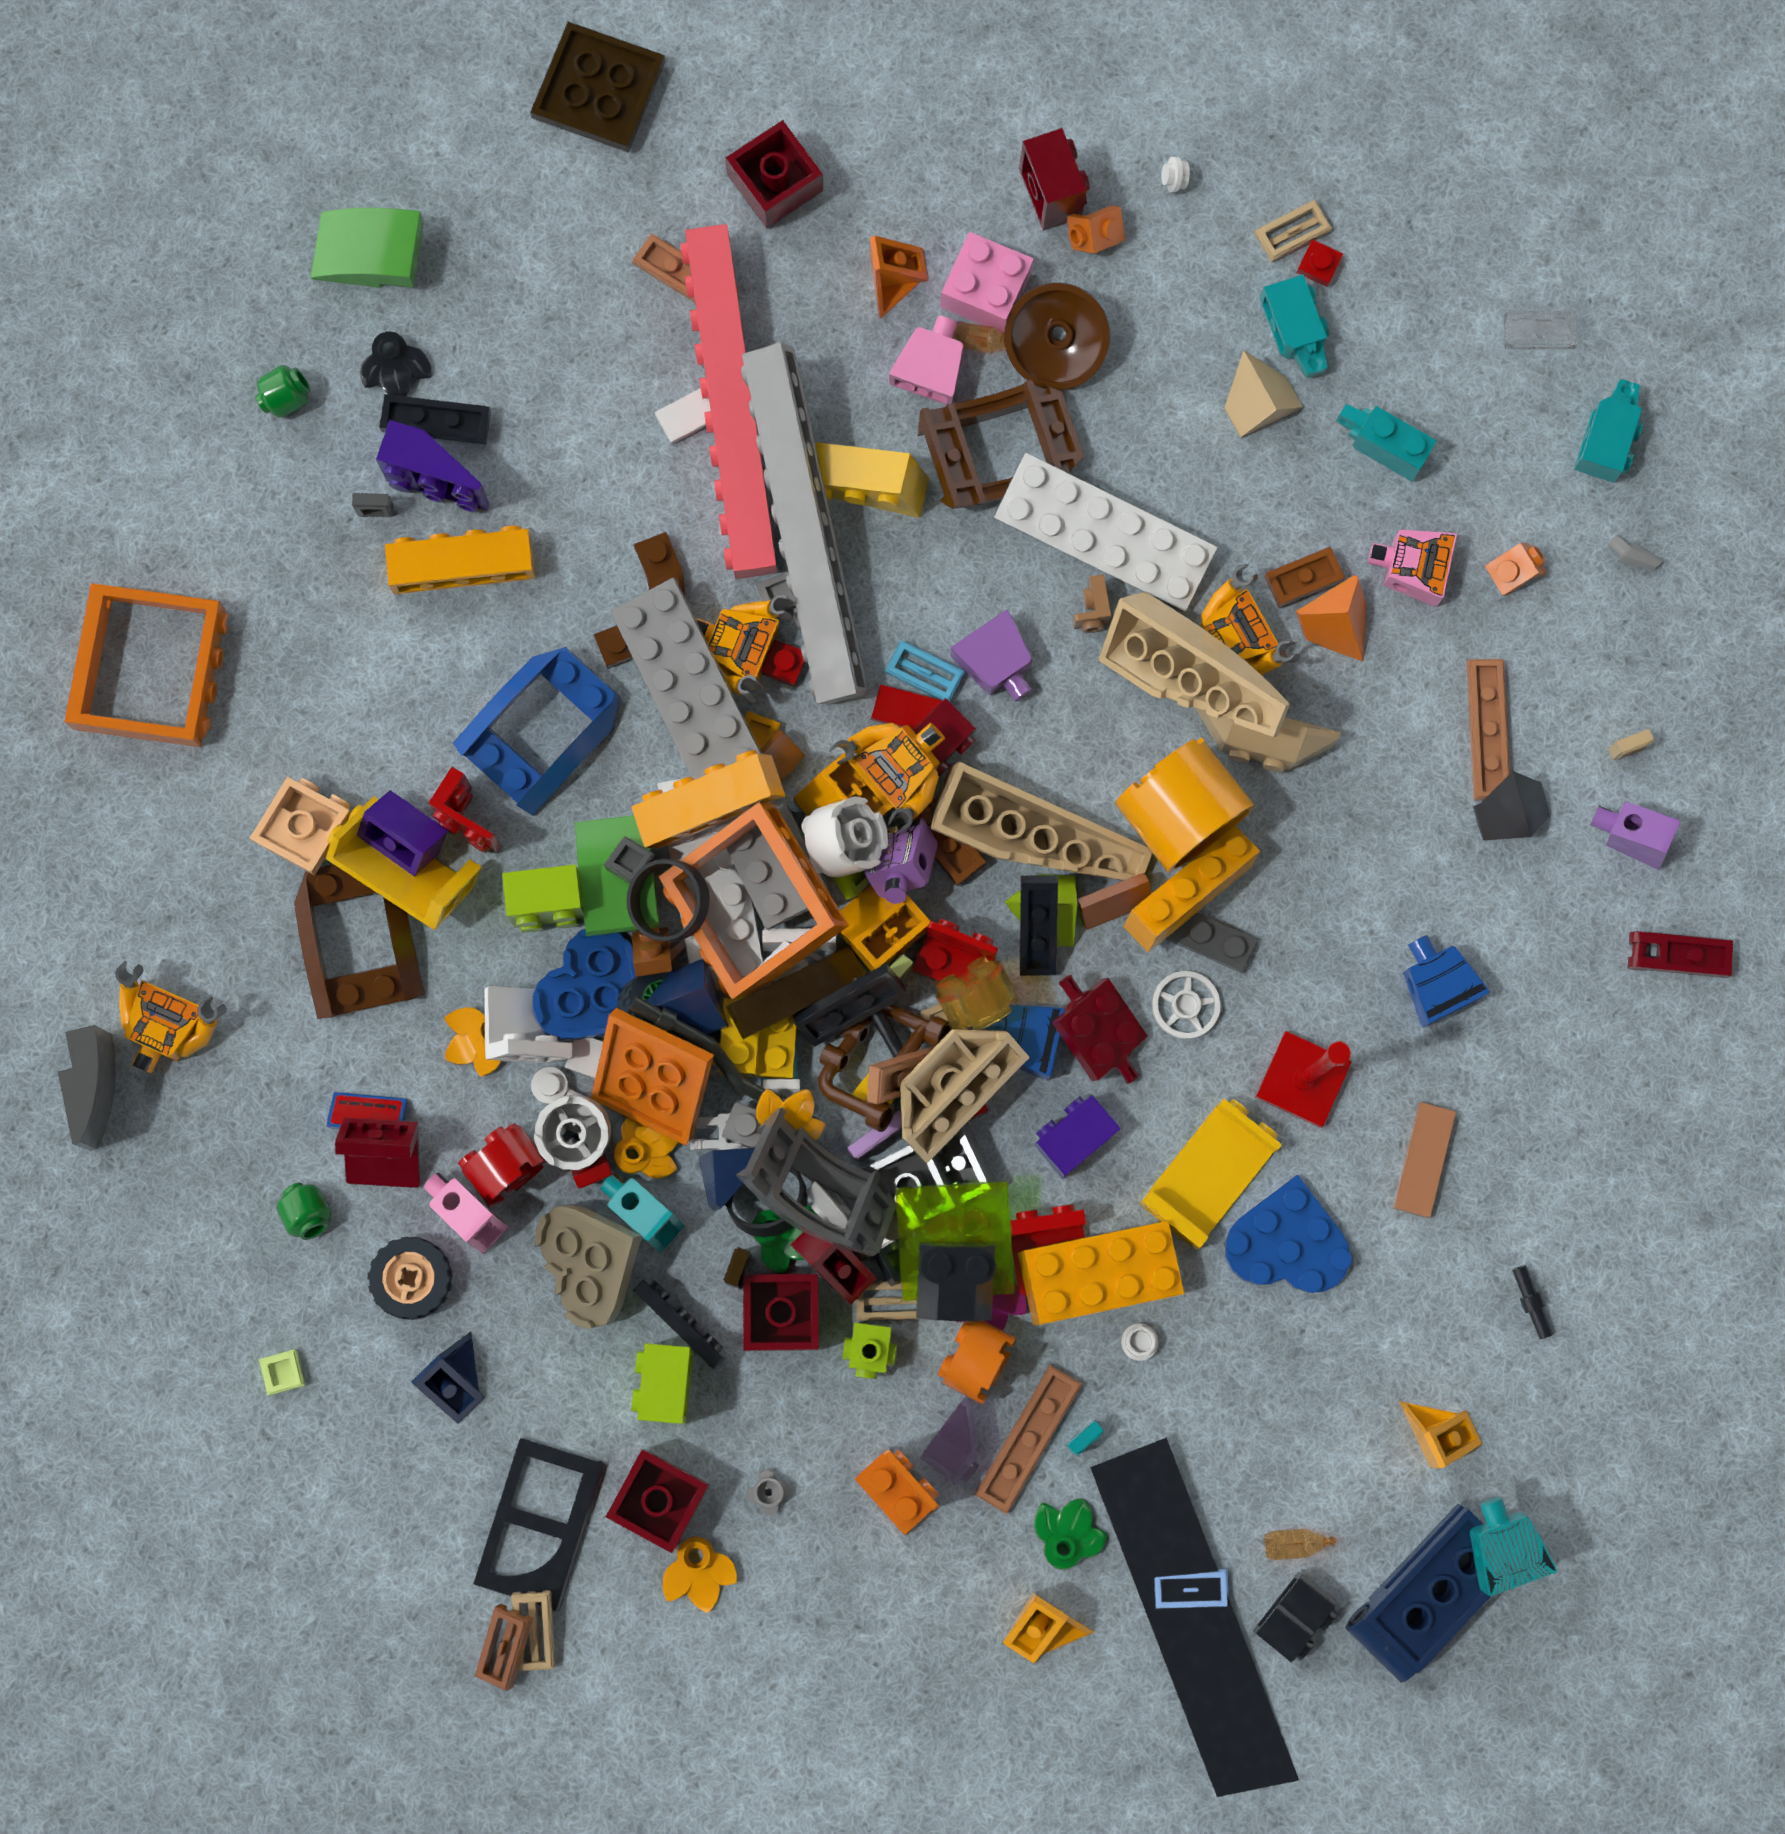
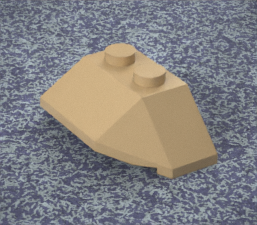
M1196 708L1222 752L1229 753V759L1240 763H1249L1250 759L1262 762L1263 768L1272 772L1282 773L1284 769L1292 770L1335 745L1341 733L1285 717L1278 736L1271 737L1236 725L1233 720L1207 715L1206 711Z
M952 1029L900 1082L902 1138L924 1162L928 1163L1030 1057L1006 1031Z

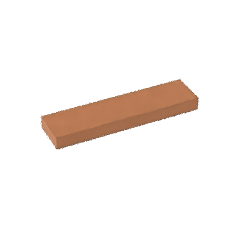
M1468 659L1466 662L1473 801H1483L1510 774L1504 659Z
M1049 1365L974 1495L1005 1514L1009 1512L1082 1385L1080 1382Z

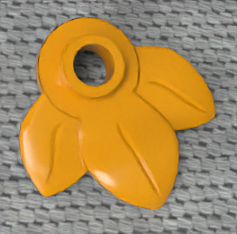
M473 1007L460 1008L446 1015L444 1018L445 1022L457 1035L453 1037L448 1045L445 1060L458 1065L474 1063L475 1070L480 1077L496 1070L501 1061L486 1060L485 1015Z
M766 1089L762 1093L756 1107V1119L760 1125L782 1106L786 1111L784 1118L795 1130L802 1127L815 1141L821 1136L825 1123L819 1119L812 1118L815 1105L812 1094L808 1089L793 1094L784 1102L770 1089Z
M627 1117L621 1126L622 1140L617 1143L613 1151L615 1165L625 1173L635 1174L642 1172L652 1179H662L673 1174L677 1167L668 1154L673 1151L678 1142ZM634 1149L638 1152L639 1157L634 1160L629 1159L626 1151Z
M702 1537L686 1539L678 1548L677 1560L668 1566L664 1572L663 1594L666 1601L676 1600L687 1593L688 1598L696 1607L706 1613L710 1612L718 1600L720 1585H732L737 1582L735 1565L728 1556L714 1552L712 1545ZM697 1548L702 1551L703 1559L701 1562L693 1563L690 1561L689 1552L692 1549Z

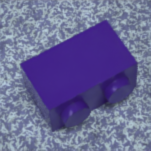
M389 790L364 812L356 836L415 877L439 855L448 830L412 806L408 801Z
M1093 1095L1085 1101L1079 1096L1064 1109L1067 1116L1062 1121L1056 1124L1052 1119L1036 1133L1040 1139L1034 1146L1062 1179L1121 1129Z

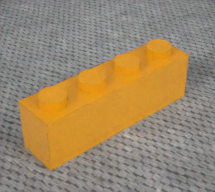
M517 525L505 526L499 532L486 533L482 529H474L465 532V535L453 537L450 534L438 533L431 535L429 539L417 541L411 537H402L395 539L394 543L385 544L388 585L393 595L535 579L531 536L528 528L522 529L521 526Z
M756 750L747 751L736 756L737 762L725 766V763L708 767L704 770L705 775L694 780V777H686L674 782V789L664 793L663 790H656L643 795V802L633 805L631 808L644 847L662 848L742 815L758 802L771 803L785 797L772 755L757 754Z
M1235 825L1133 908L1123 927L1149 953L1252 867L1260 850Z

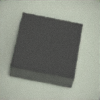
M352 493V506L359 517L393 516V502L389 494Z
M624 836L604 863V868L630 884L639 869L656 858L654 853Z

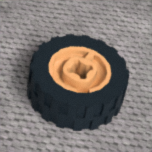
M401 1237V1239L388 1242V1245L384 1248L381 1247L377 1251L378 1254L375 1259L372 1258L370 1263L371 1269L367 1275L370 1284L368 1289L373 1295L376 1305L380 1306L387 1314L405 1320L421 1319L431 1313H435L448 1299L447 1295L453 1285L451 1284L453 1272L448 1258L432 1242L418 1237Z

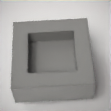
M735 1102L721 1137L747 1148H755L761 1136L756 1131L761 1126L756 1119V1110Z

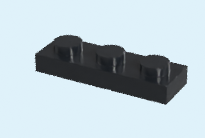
M384 394L379 428L381 432L385 433L389 420L422 429L434 439L486 445L491 409L490 406Z
M1057 875L1020 876V976L1056 975Z
M885 963L793 1015L794 1024L808 1041L816 1047L907 996L906 986L889 965Z
M642 1280L633 1289L712 1369H715L724 1360L719 1354L724 1347L708 1332L702 1337L693 1328L697 1321L682 1306L675 1311L666 1302L671 1295L655 1280L650 1285L645 1280Z

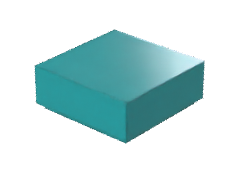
M1092 1420L1065 1446L1073 1455L1078 1456L1097 1440L1104 1430L1095 1420Z

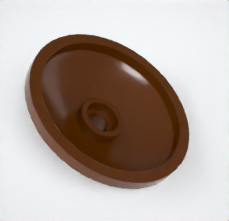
M1046 283L1025 293L1013 306L1005 325V348L1013 367L1027 381L1033 380L1034 385L1045 389L1048 387L1056 390L1069 389L1086 382L1103 364L1110 345V326L1104 309L1089 292L1069 283ZM1062 327L1066 332L1065 338H1055L1053 334L1054 328Z

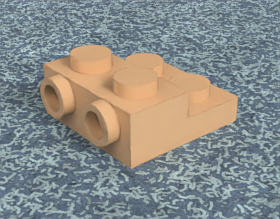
M287 777L249 839L315 876L326 858L330 844L327 842L328 836L336 825L341 824L343 826L347 822L351 814L349 810L351 805L333 794L329 799L318 793L320 790L318 786L304 778L297 782Z

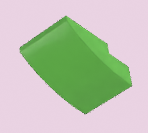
M346 208L321 212L310 278L313 280L380 288L381 284L414 288L424 225L421 212L393 208Z
M634 815L574 822L586 936L637 930L627 910V891L630 884L604 868V863L624 836L644 847ZM653 872L646 879L642 887L640 908L650 928H659L655 874Z

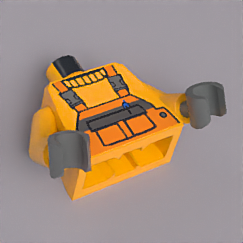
M1243 564L1235 568L1233 579H1228L1213 593L1201 614L1202 622L1200 627L1228 646L1259 674L1264 675L1280 667L1282 661L1297 662L1300 659V654H1293L1287 657L1286 649L1296 642L1283 640L1278 643L1249 590L1245 589L1242 591V586L1252 585L1258 580L1257 574L1251 576L1248 581L1243 579L1242 571L1249 566V564Z
M782 594L775 596L772 600L735 605L730 610L722 609L716 625L698 618L696 619L731 692L743 695L751 703L756 701L751 691L755 690L756 687L764 688V685L759 681L761 671L774 639L776 640L780 630L779 620L775 618L778 616L784 621L792 619V615L784 611V608L790 604L794 605L795 602Z
M894 723L868 726L849 737L848 740L836 742L830 747L829 752L837 747L845 751V758L838 761V765L845 764L851 758L857 763L896 809L888 820V824L890 825L895 818H901L905 821L906 825L899 832V834H904L912 824V819L917 818L933 799L939 779L936 768L940 762L931 751L945 738L932 723H929L917 735L908 725L900 728Z
M124 961L116 969L115 976L117 981L120 982L119 1010L121 1027L125 1031V1038L141 1045L132 1066L152 1074L161 1055L178 1062L181 1057H189L210 1043L217 1025V1018L222 1016L227 1010L224 1004L217 1007L214 1011L211 1008L212 996L197 1005L143 980L138 984L136 980L144 971L143 966L140 964L133 969V975L126 970L127 961Z

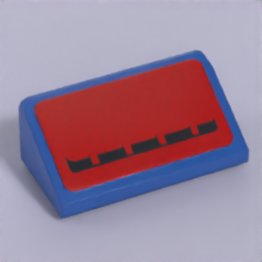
M334 1092L326 1127L339 1130L344 1118L405 1121L408 1099Z

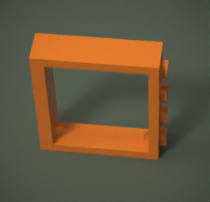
M91 583L64 722L73 730L201 748L202 738H206L207 730H210L211 726L210 717H206L208 704L215 702L217 694V684L213 682L215 669L221 668L223 662V648L219 647L221 634H227L229 629L227 625L228 613H225L226 609L220 601ZM112 601L206 614L185 728L90 715Z
M758 802L680 860L698 870L755 826H758L817 923L812 929L742 978L706 918L702 926L692 936L695 937L701 947L699 952L702 959L709 966L713 967L719 977L718 985L726 996L731 997L732 1000H739L767 986L849 926L774 803ZM674 865L660 875L659 879L664 885L663 892L665 897L671 904L677 907L682 915L681 923L685 928L694 915L697 901L684 881L688 877L687 873Z

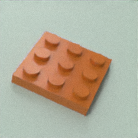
M615 1008L608 1018L591 1099L687 1146L694 1137L714 1054Z

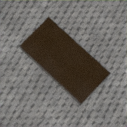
M740 1247L734 1249L723 1279L727 1286L740 1289L743 1275H745L752 1257L750 1251Z

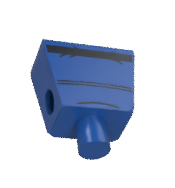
M1428 935L1408 944L1418 964L1408 968L1403 974L1422 1028L1490 993L1487 986L1456 947L1451 946L1437 953Z
M1006 1005L1002 1021L981 1016L977 1030L1008 1032L1030 1057L1019 1069L1041 1079L1049 1080L1060 1035L1052 1022L1065 1009L1058 1007Z

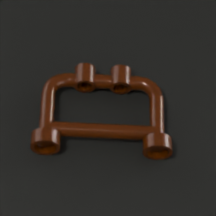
M891 1004L883 1009L889 1019L914 1029V1032L896 1057L919 1050L924 1042L935 1047L952 1030V1023L939 1016H935L930 1021L896 1005ZM869 1016L839 1033L844 1039L838 1047L832 1044H827L820 1055V1063L825 1066L818 1077V1087L822 1095L828 1100L866 1117V1126L878 1132H883L892 1121L894 1115L893 1105L887 1102L880 1104L867 1102V1098L866 1100L860 1099L833 1085V1079L836 1074L846 1069L853 1050L857 1045H862L866 1041L870 1027L874 1023Z

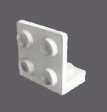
M488 986L485 988L486 1060L553 1063L572 1058V1043L558 1042L557 1036H546L542 1032L532 1013V995L535 989Z

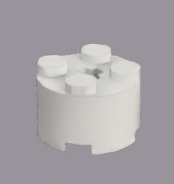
M851 797L815 809L810 816L804 818L801 825L802 831L805 834V845L810 856L809 861L818 874L824 873L830 877L840 878L880 864L879 858L882 849H886L888 846L887 828L880 812L873 813L871 808L865 804L868 801L865 798Z
M567 1095L550 1102L540 1112L535 1124L534 1141L539 1154L549 1164L561 1169L579 1170L590 1166L605 1153L611 1140V1123L607 1112L597 1101L584 1095ZM572 1122L573 1126L578 1124L581 1127L582 1131L578 1134L580 1141L575 1142L574 1138L568 1140L565 1137L564 1133L568 1131L567 1123Z

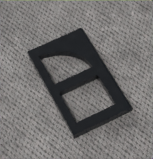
M520 1438L473 1585L511 1596L513 1592H521L523 1594L529 1591L541 1593L551 1590L552 1611H560L606 1464L602 1461H594ZM527 1456L583 1473L567 1524L511 1507ZM505 1522L562 1539L553 1557L534 1571L513 1576L489 1573ZM537 1602V1605L542 1606V1602Z

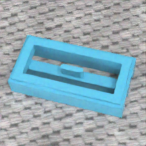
M901 640L885 670V674L938 700L943 701L946 698L950 702L965 671ZM903 652L954 676L952 681L902 658ZM899 664L947 688V691L944 692L895 667Z

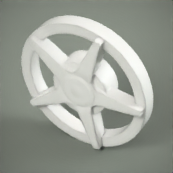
M1179 971L1164 978L1155 989L1152 997V1012L1159 1027L1167 1034L1179 1039H1193L1207 1033L1216 1023L1220 1013V998L1215 986L1203 975L1192 971ZM1186 978L1184 989L1175 996L1161 991L1170 981ZM1191 978L1204 984L1210 991L1212 998L1200 999L1195 992L1191 991ZM1159 997L1171 1003L1173 1014L1166 1023L1159 1013ZM1214 1003L1212 1018L1202 1028L1196 1015L1199 1013L1201 1006ZM1178 1019L1189 1020L1197 1031L1183 1033L1172 1029L1170 1026Z

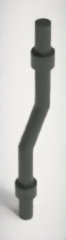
M638 996L634 997L629 1009L654 1022V1026L666 1032L670 1031L693 1045L714 1054L713 1062L733 1088L757 1102L759 1101L766 1089L745 1078L715 1039L677 1019V1014L665 1007L660 1009ZM782 1094L779 1098L784 1102L788 1097Z

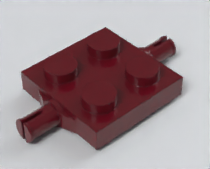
M1072 975L1063 978L1059 985L1069 997L1070 1002L1065 1011L1052 1024L1091 1081H1099L1111 1069L1117 1068L1126 1084L1135 1081V1078H1138L1140 1075L1128 1058L1133 1049L1145 1040L1148 1035L1109 978L1100 979L1089 990L1082 992Z

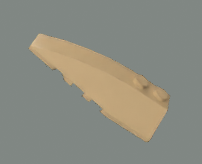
M1146 591L1119 599L1098 661L1151 696L1160 699L1168 698L1177 701V704L1183 707H1195L1206 711L1207 715L1233 720L1236 725L1271 737L1278 736L1290 704L1249 663L1202 627Z
M961 762L949 767L935 802L931 825L932 830L997 859L1123 881L1145 873L1153 854L1148 847Z

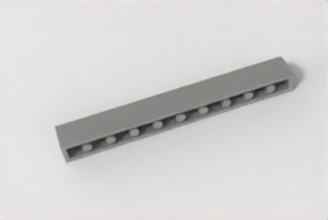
M779 342L742 354L744 365L741 368V373L745 384L749 386L750 390L749 410L752 418L757 423L759 435L756 437V443L759 452L764 456L765 460L764 480L768 489L771 490L774 504L771 506V512L775 523L779 525L781 535L779 549L782 557L787 562L789 572L786 575V582L789 591L794 595L796 604L794 619L798 628L801 629L804 641L801 645V652L804 661L809 665L811 674L809 689L817 704L830 705L869 695L795 349L792 346Z

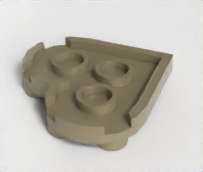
M574 1204L555 1207L551 1212L541 1217L536 1227L535 1246L541 1247L542 1256L547 1262L546 1265H543L545 1269L556 1277L555 1294L561 1295L562 1304L567 1310V1313H564L565 1317L576 1326L590 1329L610 1324L616 1320L624 1304L642 1235L587 1208Z

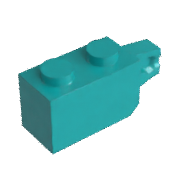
M1304 274L1264 286L1259 299L1280 355L1289 360L1295 358L1306 379L1325 373L1328 366L1323 346L1329 336V329L1323 316L1319 317L1315 306L1317 305V296L1311 284L1307 285Z
M1620 379L1611 396L1601 400L1596 409L1591 412L1573 470L1612 483L1622 473L1627 474L1634 454L1629 452L1632 441L1637 442L1644 422L1639 420L1642 407L1637 406L1640 391L1639 384Z
M1346 403L1336 419L1337 423L1350 431L1348 436L1355 440L1353 447L1357 451L1411 482L1416 478L1437 442L1436 439L1378 406H1375L1373 410L1364 408L1361 411Z

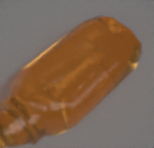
M959 322L952 339L962 342L964 349L994 352L1005 348L1004 333L991 326Z
M1304 1528L1270 1531L1264 1534L1265 1555L1270 1560L1308 1558L1316 1552H1321L1327 1545L1333 1546L1336 1543L1333 1536L1326 1538L1319 1533H1314Z

